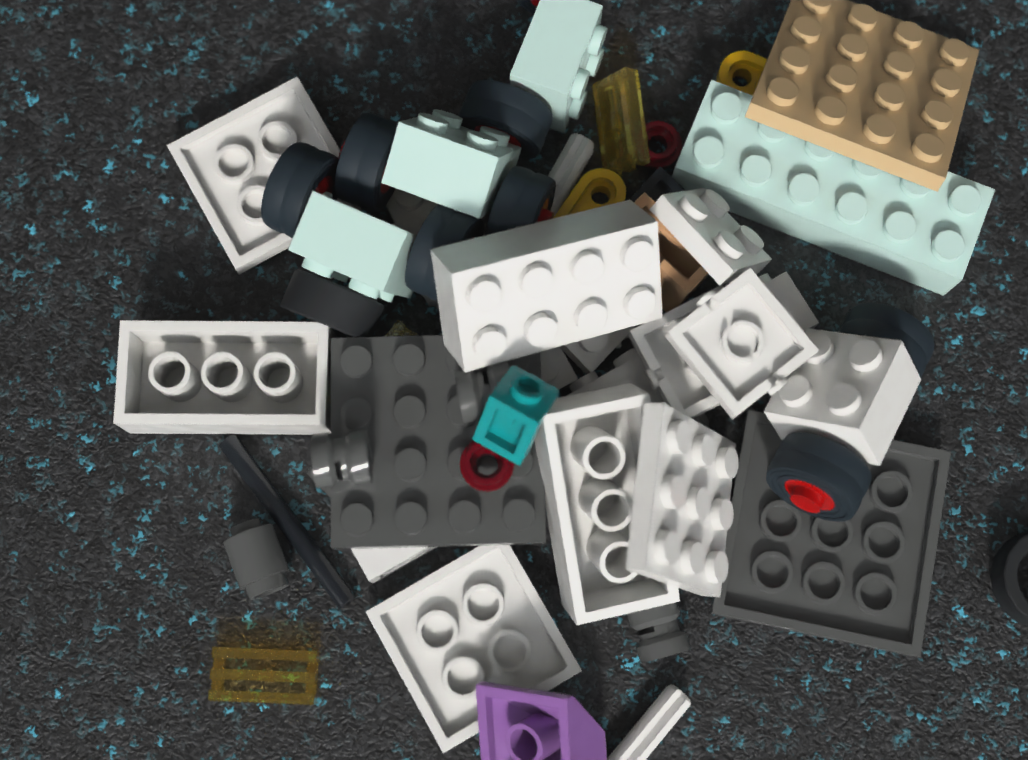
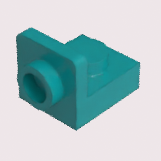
M511 366L490 394L472 440L521 466L534 443L545 416L555 403L559 390L537 376L517 366Z

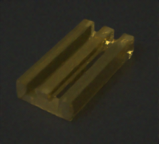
M624 67L592 85L602 168L612 170L619 176H622V171L631 172L635 170L636 164L644 166L650 163L638 70Z
M212 647L213 668H210V679H212L211 690L208 691V701L316 705L320 651ZM226 658L308 661L307 672L225 669ZM224 680L306 683L305 693L223 689Z

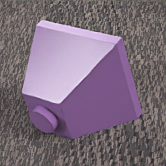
M484 681L475 684L481 760H607L605 731L573 695Z

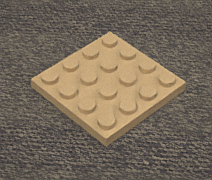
M791 0L745 117L938 192L947 176L979 49L968 46L961 40L947 38L923 29L916 23L902 21L878 12L865 4H857L849 0Z

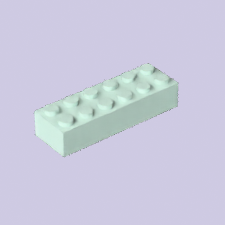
M714 80L710 81L672 175L685 190L711 189L728 203L729 211L943 296L963 280L995 189L949 171L938 192L748 119L745 117L753 95Z

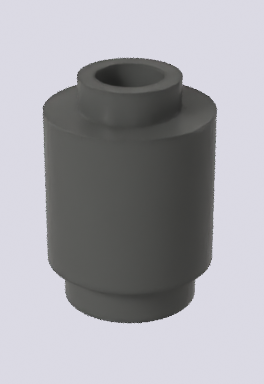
M256 518L230 528L232 537L225 540L223 544L239 589H246L249 600L259 599L288 587L289 582L286 574L290 570L273 524L262 525L260 519Z

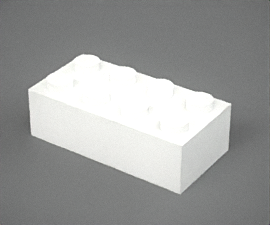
M631 200L431 249L444 345L464 372L663 318L658 221Z
M120 320L113 423L130 434L312 435L326 432L331 434V338H336V334L331 327L319 322Z
M631 383L557 398L545 416L535 438L537 458L545 487V507L561 604L576 625L680 601L677 587L625 570L644 403H651L649 393Z

